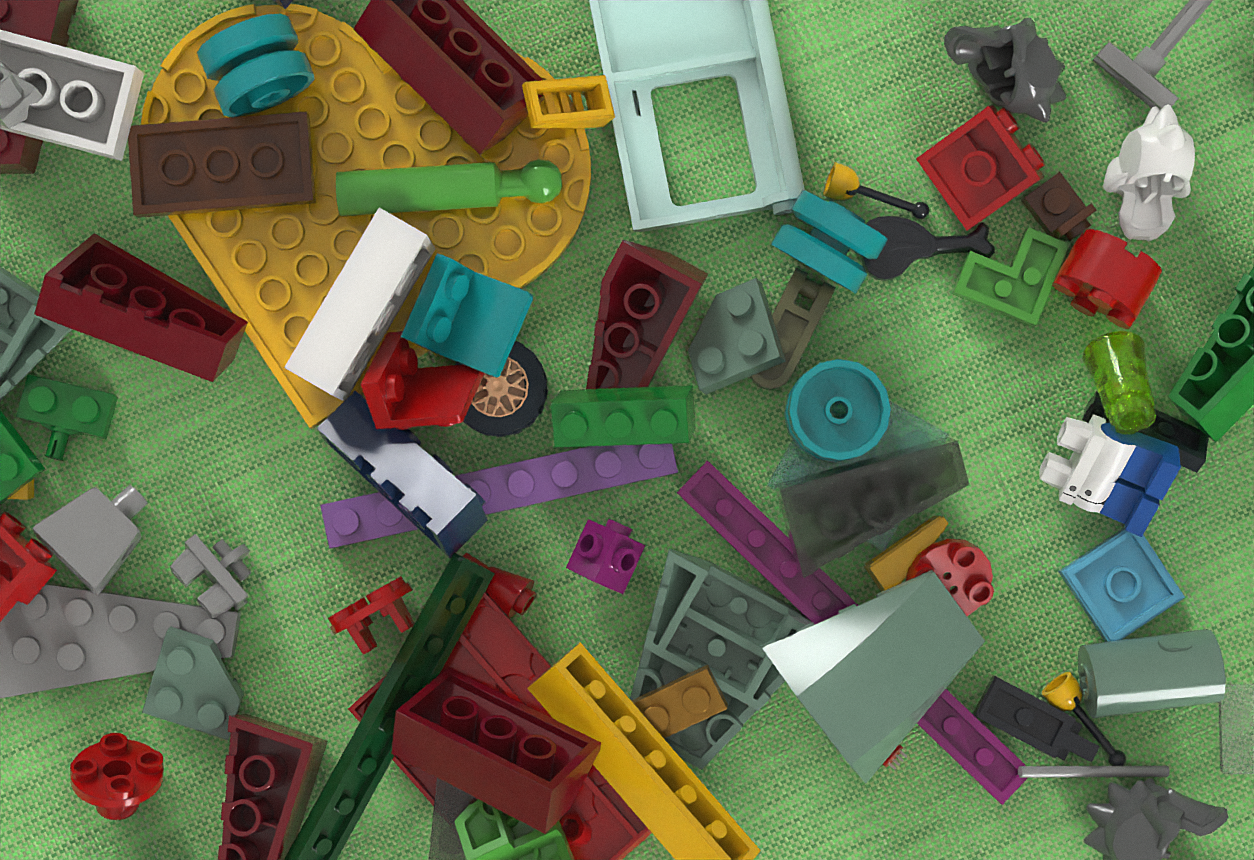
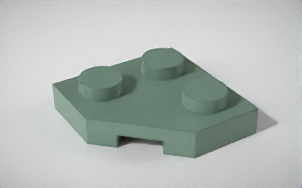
M757 278L715 296L688 349L698 388L704 394H709L786 362L763 284Z
M170 626L164 637L142 713L229 740V715L238 714L244 693L236 678L232 680L221 660L222 654L214 640Z

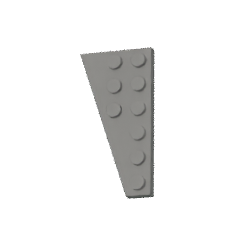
M46 583L28 605L18 601L0 622V698L155 671L164 637L170 626L214 640L222 654L221 659L235 656L241 612L228 610L212 619L201 606L108 592H101L96 596L88 589Z

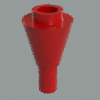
M469 553L463 555V557L495 573L486 589V593L509 618L513 617L516 613L523 615L529 609L536 597V592L532 590L534 580L493 566L488 567Z

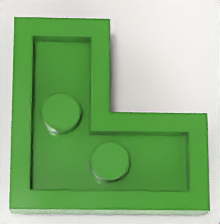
M1028 227L1023 233L1010 267L970 251L966 256L951 294L1028 326L1035 327L1038 324L1052 289V283L1061 267L1069 243Z

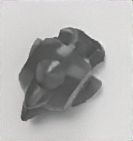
M1024 18L1016 25L1004 26L1002 28L999 25L980 28L956 26L951 28L945 35L944 45L948 56L957 65L968 63L972 76L984 86V90L993 104L1001 109L1005 107L1010 113L1027 114L1034 119L1046 123L1050 119L1051 104L1066 99L1063 87L1058 81L1059 75L1065 69V65L1055 58L1051 48L1048 46L1047 38L1037 36L1035 22L1031 18Z
M1151 778L1144 782L1139 780L1130 790L1112 782L1108 785L1109 803H1090L1086 806L1087 812L1099 827L1084 838V843L1102 853L1103 860L1169 859L1171 852L1167 849L1179 834L1180 829L1192 832L1200 837L1211 834L1227 821V809L1205 804L1189 798L1172 788L1166 789L1156 785L1155 781Z

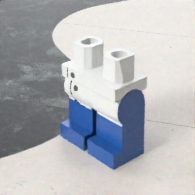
M1094 414L1089 423L1066 417L1057 436V445L1074 452L1069 460L1049 452L1040 466L1039 479L1059 489V501L1069 505L1074 503L1086 511L1098 512L1125 524L1126 531L1142 537L1160 506L1159 499L1163 500L1181 468L1179 448L1123 426L1106 423V419Z

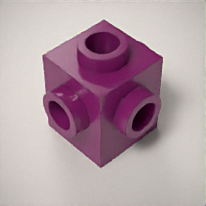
M608 518L606 525L603 526L588 519L566 568L595 583L624 594L646 545L629 538L633 529Z

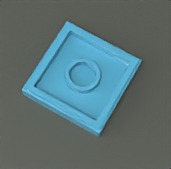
M1125 527L1058 571L1105 642L1122 640L1185 598L1144 535L1139 537L1126 531Z

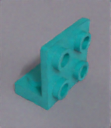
M437 253L401 337L431 352L497 378L501 375L533 301V295L520 288L474 272L457 261Z

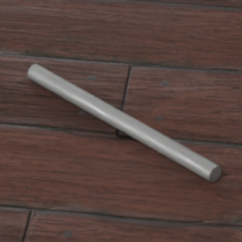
M1167 765L1018 767V776L1020 778L1168 777L1170 773Z

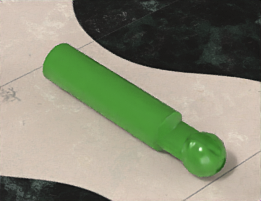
M541 159L530 161L522 169L500 170L495 162L336 173V198L340 216L375 214L379 207L388 213L496 207L502 197L524 196L535 203H546L558 196L562 189L559 168L549 160Z

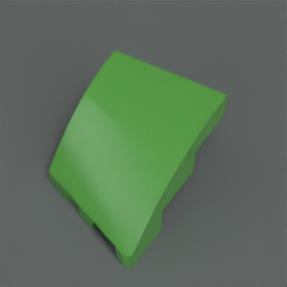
M479 799L473 804H469L454 821L466 860H574L559 821L544 834Z

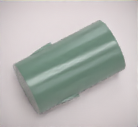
M1209 629L1081 645L1078 651V673L1082 697L1086 709L1092 718L1217 703L1224 699L1226 684L1224 662L1218 641Z

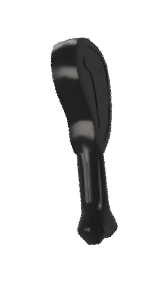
M881 216L869 220L866 225L888 238L877 259H867L861 255L860 257L863 267L869 276L875 280L887 281L901 276L914 261L919 259H928L937 254L966 253L970 251L991 258L995 253V248L987 239L989 227L984 222H981L973 232L967 235L934 236L917 222L901 217Z

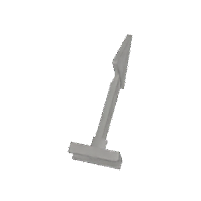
M1189 0L1151 47L1145 46L1134 60L1108 42L1095 56L1093 61L1150 108L1156 106L1161 110L1167 104L1172 107L1179 98L1158 81L1155 75L1165 65L1166 61L1164 58L1213 0Z

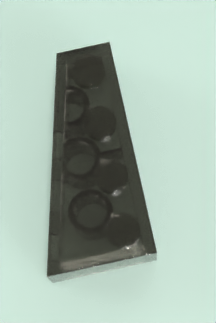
M945 437L775 484V489L797 570L805 578L816 572L819 567L855 550V547L874 536L881 535L894 528V525L913 514H918L969 485L958 440Z

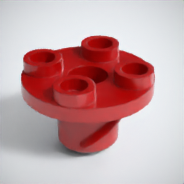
M121 733L104 735L99 743L85 748L70 764V783L75 794L83 801L96 806L97 812L109 820H123L135 814L139 804L152 797L159 790L164 777L163 755L144 743L128 740Z

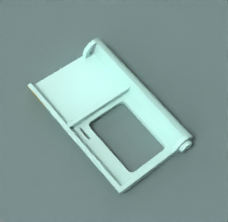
M589 0L603 75L606 76L615 114L612 122L633 231H651L773 209L774 215L793 213L791 208L801 191L805 190L768 1ZM723 76L732 77L736 83L756 189L751 194L676 206L670 198L651 100V91L659 87Z

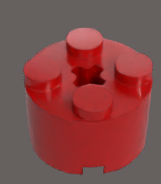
M1087 229L1076 240L1057 273L1052 286L1061 293L1073 297L1070 304L1079 312L1094 317L1098 311L1106 315V318L1113 324L1124 329H1130L1157 284L1162 269L1156 261L1140 251L1136 258L1125 249L1128 244L1126 241L1102 231Z

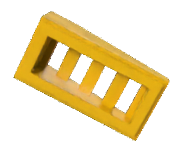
M605 75L530 81L522 84L532 128L604 127L615 118ZM538 95L544 96L548 113L546 115H542ZM553 95L558 96L561 113L556 112ZM567 95L572 97L575 112L570 110ZM581 96L586 98L588 111H584Z
M932 516L865 563L866 566L864 568L881 592L903 582L916 556L933 544L945 530L948 522L944 516Z

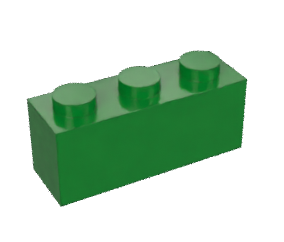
M693 385L561 390L551 403L554 447L689 443L696 429Z

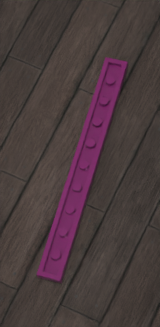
M708 460L678 490L677 494L809 621L817 624L838 615L839 610L853 604L858 606L846 592ZM947 689L942 692L917 722L919 727L1001 805L1026 781L1027 778H1020L1018 776V767L1026 765Z

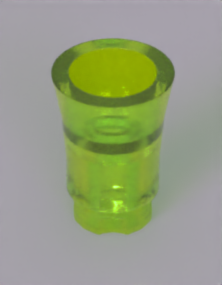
M1116 331L1101 335L1091 341L1085 348L1082 358L1093 378L1101 398L1104 413L1109 418L1111 425L1115 426L1116 432L1121 434H1135L1139 430L1149 428L1154 423L1156 414L1153 408L1155 401L1148 378L1143 339L1132 332Z

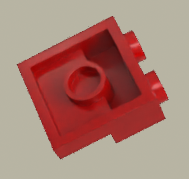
M994 105L987 106L916 158L966 231L1044 178V175L1039 170L1045 166L1043 158L1031 143L1025 147L1022 146L1014 134L1020 127L1005 107L998 111Z
M7 512L0 516V622L18 601L28 605L57 571L48 562L53 553L34 538H31L28 542L21 535L26 527Z

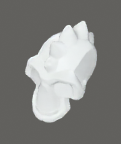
M1169 104L1165 105L1161 110L1156 106L1152 107L1143 126L1128 134L1123 141L1119 156L1113 159L1107 166L1103 188L1106 192L1122 195V205L1118 212L1119 225L1129 240H1146L1149 242L1157 239L1169 229L1176 217L1172 208V197L1185 198L1190 195L1191 186L1189 180L1192 176L1195 161L1194 142L1190 134L1178 125L1177 116Z

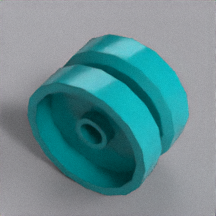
M267 14L242 21L215 34L203 43L197 51L207 79L219 81L213 90L224 116H247L275 107L297 96L315 80L314 72L306 54L294 50L298 44V36L289 16Z
M802 190L791 210L797 219L812 227V230L807 234L791 224L781 225L771 245L856 294L866 278L867 272L862 265L847 257L846 254L850 249L867 259H877L888 238L866 225L863 218L831 200L827 202L806 190Z
M836 359L819 363L796 381L787 395L784 416L788 433L800 450L814 459L835 463L862 456L876 446L888 428L891 407L887 389L873 371L859 362ZM833 403H835V406L842 404L846 410V413L840 416V419H835L830 413V407Z

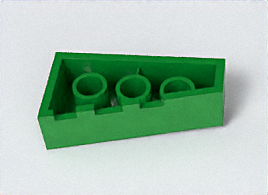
M1254 267L1249 275L1244 274L1235 287L1237 294L1225 314L1219 313L1211 326L1214 331L1203 348L1196 350L1168 396L1184 417L1215 443L1254 405Z

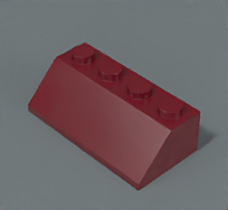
M371 0L353 29L479 155L504 140L529 115L522 84L524 82L543 80L463 0ZM538 95L539 103L544 100L543 95Z
M448 667L396 710L391 754L546 834L570 810L600 751L601 742Z

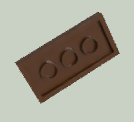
M307 111L134 125L130 128L128 146L133 215L137 218L316 203L310 118Z

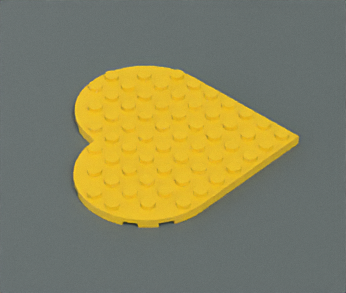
M250 4L228 10L205 21L188 33L171 50L160 65L162 69L154 82L151 92H147L142 111L141 125L231 118L223 115L213 89L219 81L207 79L197 51L212 36L242 21L267 14L289 16L298 36V44L294 50L306 54L314 72L315 80L304 91L282 104L247 116L307 111L310 118L316 203L167 216L232 313L248 322L245 329L246 334L308 427L313 429L324 422L344 401L330 395L284 367L375 215H339L336 198V173L495 162L500 170L522 169L530 161L538 159L549 160L561 172L562 189L558 196L546 203H535L524 196L502 197L496 207L390 213L426 234L436 248L387 332H397L404 330L437 253L457 261L474 272L520 289L546 272L569 246L585 214L591 185L589 143L584 128H532L528 115L504 140L479 155L347 23L340 22L331 16L323 14L318 9L299 4H290L286 9L280 5L255 6ZM518 54L543 80L554 79L535 61ZM553 95L556 112L561 113L558 96ZM567 95L570 110L575 112L573 102ZM543 100L540 103L542 115H546L548 113L545 101ZM386 334L384 335L383 339L381 340L380 344L375 350L373 356L371 357L370 361L368 362L367 366L362 372L360 378L358 379L357 383L352 389L350 395L354 391L358 392L361 396L364 395L360 384L369 366L371 365L379 347L381 346ZM408 341L409 347L415 350L417 359L429 351Z

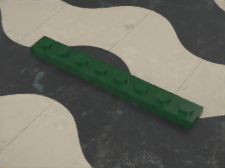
M455 552L453 553L284 860H337L394 757L391 751L396 710L440 674L495 573Z

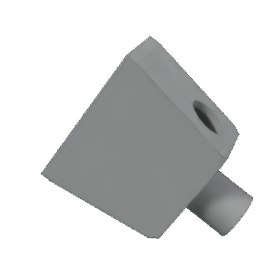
M130 484L112 501L94 487L36 524L32 529L36 537L98 596L141 540V532L131 519L148 502Z

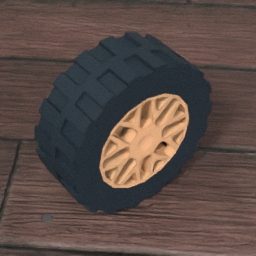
M518 341L514 342L501 375L495 378L486 373L484 374L463 422L481 434L497 437L515 435L522 432L528 426L530 427L539 414L541 415L548 395L546 373L537 356L526 348L524 344Z

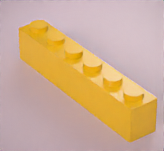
M581 642L554 663L527 688L553 719L601 742L600 751L593 765L675 860H754L761 850Z

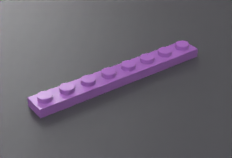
M672 444L614 445L579 448L455 475V477L464 485L466 483L470 485L484 499L485 503L482 505L485 515L676 474L678 469ZM379 492L320 505L329 549L419 530Z

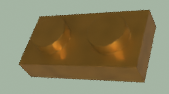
M708 665L631 700L663 738L718 714L728 707V703Z

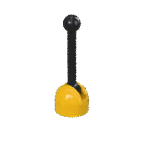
M835 162L830 170L823 196L845 201L858 193L910 211L916 219H924L929 214V207L924 202L914 204L860 185L856 172L848 166Z
M1065 672L1049 682L1042 691V695L1049 704L1064 712L1072 710L1108 754L1109 764L1111 766H1123L1126 763L1125 754L1120 750H1115L1079 705L1082 700V689L1075 677L1070 672Z

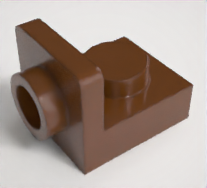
M1058 172L1021 200L1047 235L1057 239L1065 235L1069 241L1091 226L1086 218L1097 211L1092 203L1087 207L1061 172Z

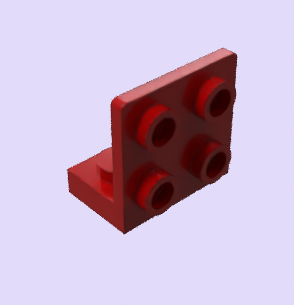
M403 331L387 332L360 384L376 429L396 428L405 430L416 426L438 425L448 427L462 423L485 373L466 365L418 368L416 352L413 348L409 347L408 341L401 337Z

